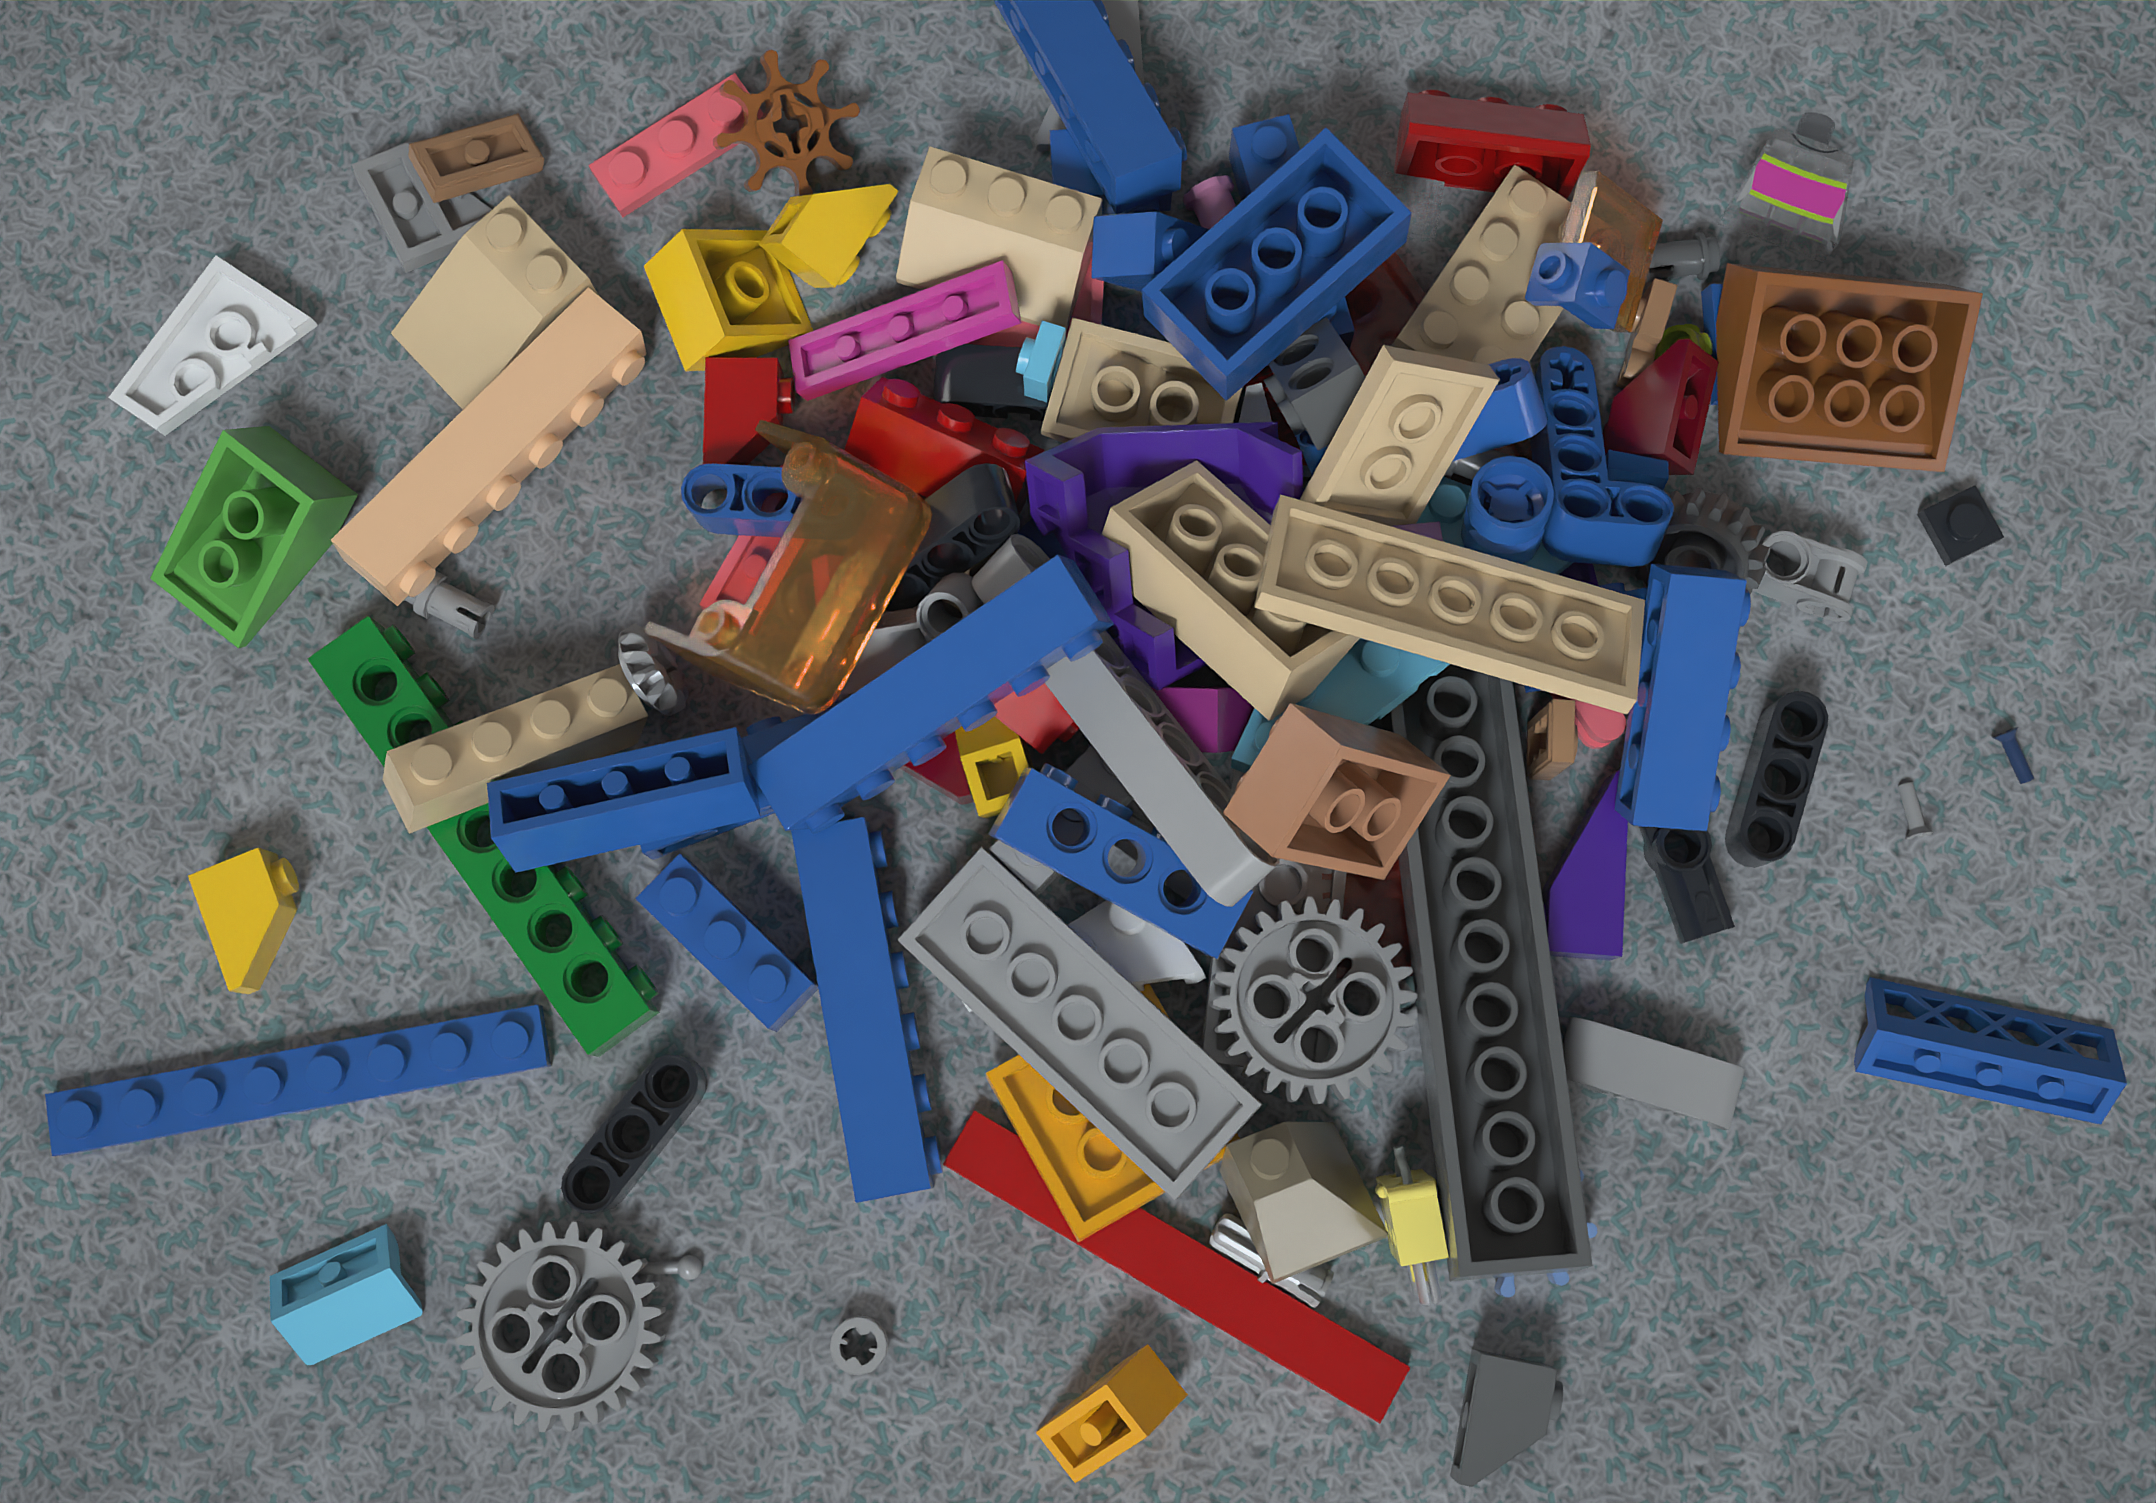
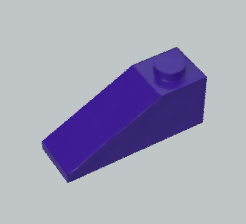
M1616 771L1604 780L1541 891L1550 956L1611 961L1623 955L1628 821L1614 810L1620 771Z

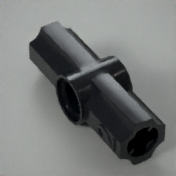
M1639 826L1644 840V858L1649 867L1655 871L1679 943L1682 944L1735 927L1710 858L1712 842L1709 832ZM1668 833L1680 835L1687 843L1689 853L1684 863L1674 861L1666 853L1664 841Z

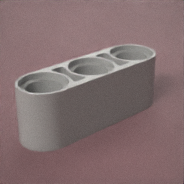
M1570 1017L1562 1045L1567 1080L1588 1085L1589 1090L1624 1101L1626 1098L1647 1103V1108L1685 1119V1116L1708 1122L1707 1126L1730 1130L1745 1072L1744 1068L1608 1025Z

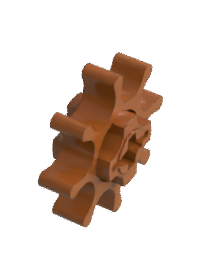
M768 50L760 57V62L767 74V83L762 92L749 94L739 88L732 80H728L721 85L719 89L720 94L725 98L736 101L742 107L745 121L739 132L720 133L715 136L713 145L716 149L722 150L731 144L740 143L748 146L753 151L756 157V168L754 173L744 183V187L748 192H755L761 188L764 176L769 169L780 168L792 176L795 196L813 194L812 188L806 179V170L808 164L814 158L826 159L840 171L851 168L853 164L852 157L837 152L832 147L828 132L835 120H851L859 115L860 108L856 103H851L841 109H831L820 101L817 94V85L821 77L829 70V64L826 60L820 59L813 63L808 79L804 83L793 84L781 76L778 69L777 52ZM795 97L801 99L803 102L807 104V106L796 100ZM765 102L766 110L761 119H758V110L762 103ZM781 110L784 111L787 120L797 119L799 123V130L791 134L792 143L789 142L786 133L776 134L773 128V123L782 118ZM812 134H815L814 143L808 151L807 143ZM765 145L777 152L779 157L769 152Z

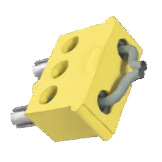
M1396 1146L1393 1147L1396 1173L1376 1177L1377 1186L1375 1188L1381 1201L1385 1227L1388 1232L1390 1252L1400 1266H1407L1411 1291L1414 1294H1418L1419 1303L1430 1305L1428 1297L1430 1292L1433 1304H1436L1442 1298L1434 1260L1449 1258L1437 1198V1182L1423 1169L1410 1171L1404 1147Z

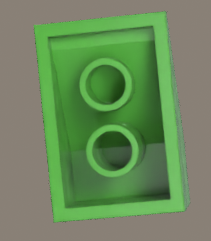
M270 426L225 429L222 431L150 579L237 648L246 647L333 544L331 539L339 532L358 494Z

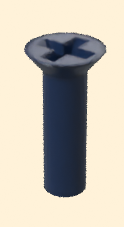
M2014 727L2005 731L2006 733H2000L1992 738L2001 742L2019 783L2023 784L2035 778L2015 737L2018 727Z

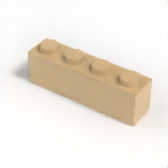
M618 664L387 751L383 782L410 834L488 803L487 783L605 757L637 744L648 714L638 695L629 684L621 665Z

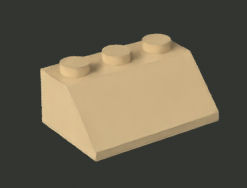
M929 147L910 200L896 281L903 285L924 290L1003 260L1013 274L1021 321L1040 326L1042 321L1065 327L1067 331L1092 258L1093 222L1095 216H1102V198Z

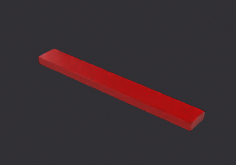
M976 1110L973 1111L942 1164L1379 1424L1411 1368L1266 1281L1264 1283L1259 1282L1256 1275L1140 1207L1078 1242L1020 1137Z

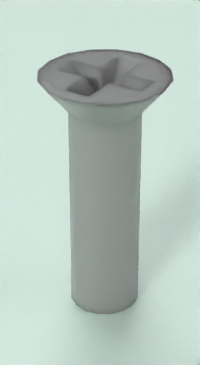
M1910 782L1899 785L1898 788L1910 829L1906 839L1933 834L1931 830L1925 827L1914 783Z

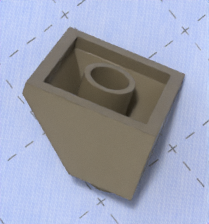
M1283 1122L1226 1145L1220 1173L1272 1284L1387 1237L1388 1232L1333 1122Z

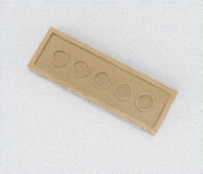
M1280 495L1273 512L1254 608L1623 714H1628L1637 701L1645 600Z

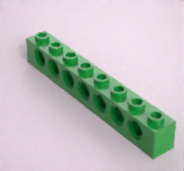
M367 616L307 659L383 767H385L387 751L409 743L410 732L416 725L422 722H430L432 734L461 724L464 721L460 720L455 725L441 708L450 701L444 690L429 672L419 677L407 659L414 655L415 651L401 631L394 624L385 629L374 619ZM396 674L397 687L395 692L389 698L377 701L375 697L377 683L387 675ZM488 803L428 826L429 832L587 1055L600 1057L660 1013L651 1001V999L659 994L657 988L638 964L631 969L627 968L615 951L623 945L620 936L603 915L594 920L580 902L588 893L568 866H564L559 871L554 864L534 868L537 874V882L534 889L523 897H516L511 887L512 878L515 874L513 868L495 843L489 847L481 848L477 841V832L480 825L490 818ZM567 914L572 922V934L563 945L552 947L546 937L547 926L556 916ZM601 963L608 973L607 986L599 995L588 997L581 987L582 975L591 965Z

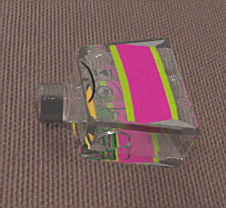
M1809 112L1801 116L1795 133L1783 128L1774 129L1726 206L1717 225L1823 263L1838 246L1842 236L1854 159L1850 153L1829 146L1835 129V122L1826 115Z

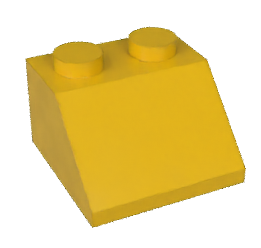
M681 229L644 265L647 277L685 371H705V357L756 358L789 345L788 340L814 331L789 269L759 245L768 230Z

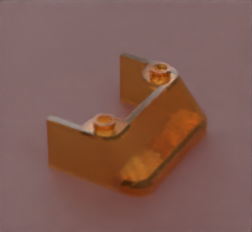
M760 420L755 431L786 455L782 467V482L794 495L803 498L745 605L729 599L711 604L700 613L689 636L650 621L644 633L712 676L801 712L816 714L830 707L840 695L930 526L931 508L910 487L826 439Z

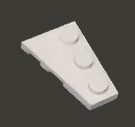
M215 255L108 398L166 436L318 325L311 317Z

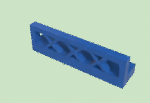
M1872 977L1869 978L1866 984L1864 997L1868 1026L1856 1047L1854 1058L1855 1072L2100 1125L2127 1084L2114 1029ZM1886 1003L1904 1007L1916 1019L1911 1020L1888 1015ZM1946 1017L1963 1019L1978 1032L1971 1033L1959 1030ZM2007 1030L2023 1032L2039 1044V1046L2022 1044L2008 1033ZM2069 1043L2096 1048L2099 1060L2082 1056Z

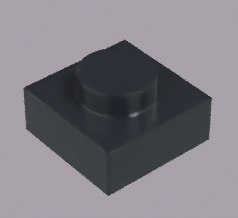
M1976 485L1917 514L1945 567L2004 538Z

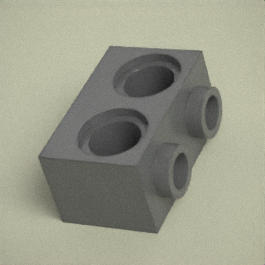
M1325 317L1313 324L1268 364L1273 374L1263 380L1295 437L1307 431L1318 451L1329 445L1365 380V376L1357 361L1328 318Z

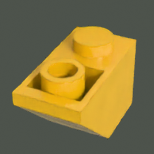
M891 184L790 197L759 245L814 288H835L837 285L844 284L856 271L860 263V257L857 254L868 237L872 238L877 235L889 221L892 211L888 207L899 191Z
M994 716L983 725L971 731L965 732L962 726L955 730L960 758L979 817L983 818L999 815L1024 768L1034 769L1026 741Z

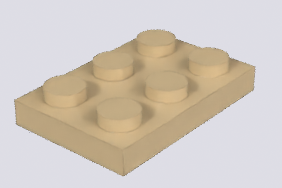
M1383 345L1300 500L1388 526L1416 524L1498 384L1499 378L1490 365Z

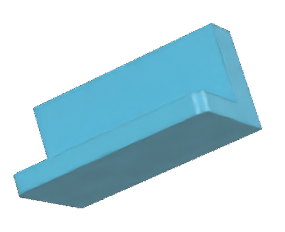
M387 1224L269 1276L270 1320L306 1365H314L418 1318L423 1313L420 1299L401 1275L399 1246L394 1233Z

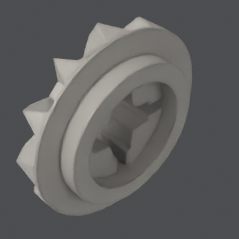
M633 624L621 631L618 638V657L622 670L636 694L646 705L664 715L672 716L686 707V700L689 698L688 688L683 682L685 674L678 668L675 662L676 657L670 654L665 641L657 639L654 631L646 626L641 627Z

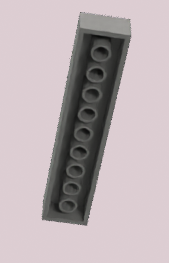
M1450 664L1436 676H1430L1420 683L1416 692L1381 718L1383 730L1400 734L1451 775L1398 857L1411 967L1413 970L1414 992L1417 993V999L1415 1000L1442 1223L1449 1258H1447L1449 1281L1579 1271L1591 1267L1593 1264L1513 682Z

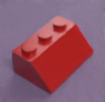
M1424 90L1419 93L1408 92L1400 115L1393 180L1495 193L1512 167L1516 165L1567 200L1590 157L1591 143L1584 114L1567 112L1565 108L1554 104H1543L1531 108L1509 105L1506 100L1497 97H1483L1475 101L1451 98L1448 93L1440 90Z

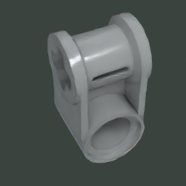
M1789 531L1772 533L1759 542L1761 545L1770 547V553L1779 556L1783 561L1785 573L1784 576L1773 573L1765 562V574L1758 589H1753V591L1797 606L1803 612L1833 622H1846L1851 619L1854 609L1849 605L1857 575L1863 574L1866 570L1868 563L1866 558L1854 551L1836 546H1828Z

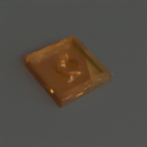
M1599 170L1581 171L1560 243L1591 242L1630 270L1627 294L1624 302L1621 304L1615 328L1610 330L1613 332L1631 333L1663 219Z

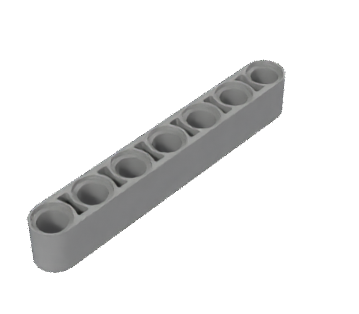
M1019 534L1011 535L973 577V589L981 601L986 604L1049 561L1050 558L1032 540ZM1105 630L1099 634L1103 640L1102 644L1086 656L1072 662L1066 656L1046 669L1050 678L1045 684L1203 890L1216 902L1227 907H1233L1280 863V859L1270 856L1223 814L1234 793Z

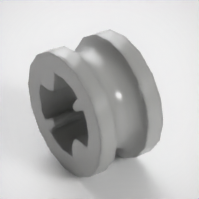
M857 1315L846 1319L835 1329L831 1337L830 1352L833 1361L842 1371L850 1375H864L874 1371L883 1362L888 1352L889 1340L886 1330L879 1321L869 1316ZM856 1327L861 1335L872 1332L876 1338L877 1346H872L869 1351L875 1354L874 1358L863 1363L858 1355L850 1358L846 1357L842 1344H847L850 1339L844 1337L849 1329Z

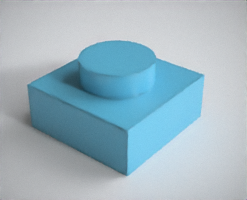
M1042 321L1036 340L1028 337L1024 340L1016 372L1024 375L1025 396L1048 402L1066 343L1065 327Z

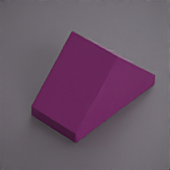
M1167 686L1157 691L1151 687L1201 752L1221 753L1236 750L1254 707L1231 686Z

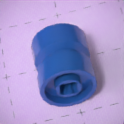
M1506 456L1493 459L1479 469L1472 481L1468 504L1466 505L1462 522L1461 538L1464 548L1522 565L1533 558L1540 547L1554 498V488L1551 479L1538 464L1526 458Z

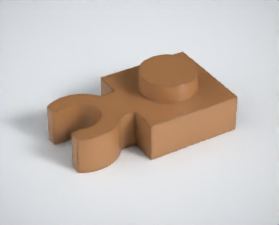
M1655 278L1642 297L1633 295L1622 324V329L1630 331L1631 335L1626 349L1627 353L1617 379V387L1624 389L1654 362L1656 348L1662 340L1678 285Z

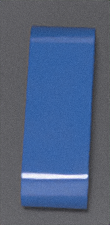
M703 464L692 469L684 478L681 486L682 500L700 526L708 532L716 534L840 541L855 536L864 526L866 519L865 505L852 480L844 473L833 470ZM717 489L727 490L726 499L720 506L708 510L702 508L703 500L708 493ZM779 492L788 494L787 502L782 509L772 513L761 511L764 500L771 494ZM834 496L849 498L848 505L842 513L830 517L821 514L822 506L828 499Z

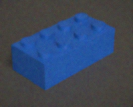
M1325 128L1141 289L1144 316L1227 401L1406 243L1412 212L1336 136Z

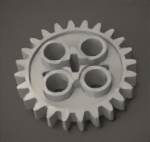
M1307 897L1302 902L1300 915L1295 914L1287 900L1282 901L1277 905L1278 922L1275 923L1265 912H1259L1254 916L1255 924L1259 931L1258 935L1243 927L1234 933L1238 942L1244 948L1242 952L1225 948L1221 952L1220 956L1233 969L1231 972L1215 973L1212 976L1211 981L1226 988L1227 995L1210 1001V1007L1227 1011L1228 1019L1214 1028V1032L1216 1034L1233 1033L1236 1041L1229 1046L1224 1054L1228 1058L1245 1053L1249 1060L1241 1073L1244 1078L1257 1073L1260 1069L1266 1073L1263 1082V1092H1272L1282 1081L1286 1083L1287 1101H1297L1303 1088L1308 1087L1313 1104H1322L1326 1097L1327 1086L1330 1085L1337 1098L1345 1100L1350 1098L1349 1079H1352L1363 1090L1372 1088L1374 1085L1368 1068L1372 1067L1384 1074L1392 1071L1393 1066L1384 1054L1385 1050L1402 1052L1407 1049V1044L1394 1033L1396 1028L1415 1026L1416 1020L1401 1013L1400 1005L1417 999V993L1400 990L1398 981L1409 976L1413 970L1412 967H1393L1390 960L1398 954L1402 947L1400 943L1384 948L1379 945L1378 940L1385 928L1382 923L1368 931L1360 928L1364 912L1361 908L1355 910L1344 920L1340 918L1339 900L1336 899L1328 903L1323 914H1318L1313 897ZM1301 940L1315 941L1324 950L1325 964L1320 972L1307 971L1297 961L1296 949ZM1343 958L1350 959L1352 963L1351 968L1323 995L1319 1002L1325 1009V1012L1318 1009L1304 1016L1283 1043H1277L1274 1040V1034L1302 1007L1307 999L1301 989L1308 992L1318 987L1329 977ZM1348 983H1359L1366 987L1370 993L1372 1000L1371 1008L1365 1016L1355 1015L1346 1008L1343 993ZM1258 986H1272L1282 995L1284 1006L1278 1018H1265L1256 1010L1253 998ZM1308 1028L1322 1031L1329 1039V1055L1322 1063L1312 1062L1302 1052L1300 1045L1301 1037Z
M557 1221L545 1222L542 1241H540L531 1227L519 1230L521 1249H518L507 1240L497 1243V1252L502 1262L499 1264L488 1259L479 1261L477 1266L486 1277V1282L468 1283L463 1288L477 1302L473 1307L456 1312L457 1317L472 1323V1331L455 1338V1343L463 1346H474L475 1351L473 1356L461 1364L462 1370L481 1368L484 1376L477 1382L473 1391L477 1394L494 1387L498 1392L491 1408L494 1413L504 1409L511 1403L517 1405L514 1414V1424L517 1426L525 1423L534 1412L538 1413L539 1432L550 1430L556 1421L557 1415L561 1416L566 1432H571L579 1426L581 1411L584 1412L590 1423L595 1425L604 1420L602 1401L618 1412L627 1405L621 1390L622 1386L634 1392H639L645 1387L646 1384L642 1377L635 1371L637 1367L653 1368L658 1365L659 1360L653 1354L646 1351L645 1348L647 1344L657 1343L665 1339V1333L649 1326L650 1319L665 1313L666 1307L648 1305L646 1296L653 1293L660 1286L659 1281L640 1282L637 1276L645 1268L648 1261L646 1258H642L628 1264L624 1260L630 1245L627 1239L619 1241L610 1249L605 1247L608 1238V1228L606 1227L597 1228L587 1240L585 1239L583 1221H572L565 1237L562 1236ZM552 1262L563 1265L569 1272L570 1287L562 1297L550 1294L543 1282L544 1272ZM589 1279H597V1289L590 1298L581 1304L567 1322L566 1327L573 1333L572 1336L567 1334L552 1341L541 1356L532 1373L527 1372L524 1367L526 1361L545 1342L555 1328V1323L549 1316H555L569 1310L581 1295ZM600 1301H606L614 1305L619 1312L620 1326L613 1336L603 1335L594 1327L592 1313ZM512 1314L523 1317L529 1325L530 1338L524 1348H516L510 1345L505 1338L504 1324ZM559 1354H567L578 1363L580 1376L573 1388L559 1384L554 1378L552 1371L553 1363Z

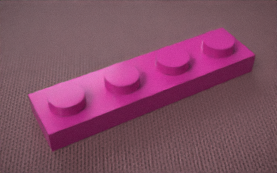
M1002 260L788 340L796 392L806 401L1021 324L1012 271Z

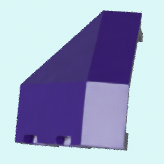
M1278 422L1102 427L1025 460L1030 512L1034 522L1043 537L1054 533L1067 557L1075 561L1114 625L1109 627L1114 637L1113 640L1147 684L1157 691L1207 666V664L1174 634L1173 627L1155 617L1132 595L1128 549L1102 535L1110 508L1197 460L1271 525L1273 512L1280 495L1300 500L1305 490L1303 488L1304 469L1302 451L1279 440Z

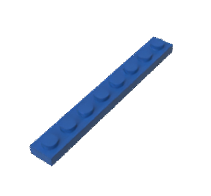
M538 1004L45 1094L52 1156L69 1155L551 1067L543 1006Z

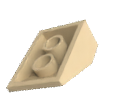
M508 195L461 237L391 334L463 410L582 292L589 287L597 295L598 293L589 277Z
M1072 318L1041 428V434L1065 443L1102 427L1234 423L1243 387L1226 401L1171 343Z

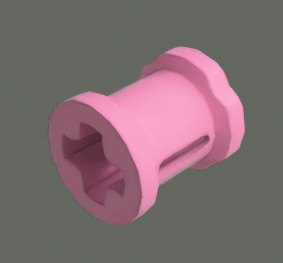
M1228 175L1209 178L1192 187L1183 196V203L1187 210L1195 212L1201 227L1211 229L1236 207L1231 195L1234 184Z

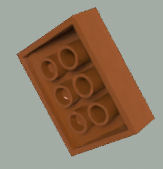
M1727 263L1716 321L1717 361L1719 362L1717 368L1719 452L1725 455L1945 472L1983 293L1947 284Z

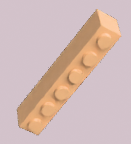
M588 287L331 539L343 560L396 606L408 595L415 597L423 592L432 582L436 573L435 568L451 552L457 554L467 548L478 533V525L494 509L500 511L506 508L518 495L521 489V482L536 467L542 469L548 466L560 453L563 440L578 425L585 427L590 424L601 412L604 406V399L619 384L622 386L628 385L639 375L645 364L644 356L647 354L642 331Z

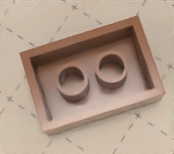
M1290 703L1284 714L1273 724L1268 740L1249 771L1238 781L1235 794L1223 811V814L1274 858L1384 880L1451 775L1400 734Z

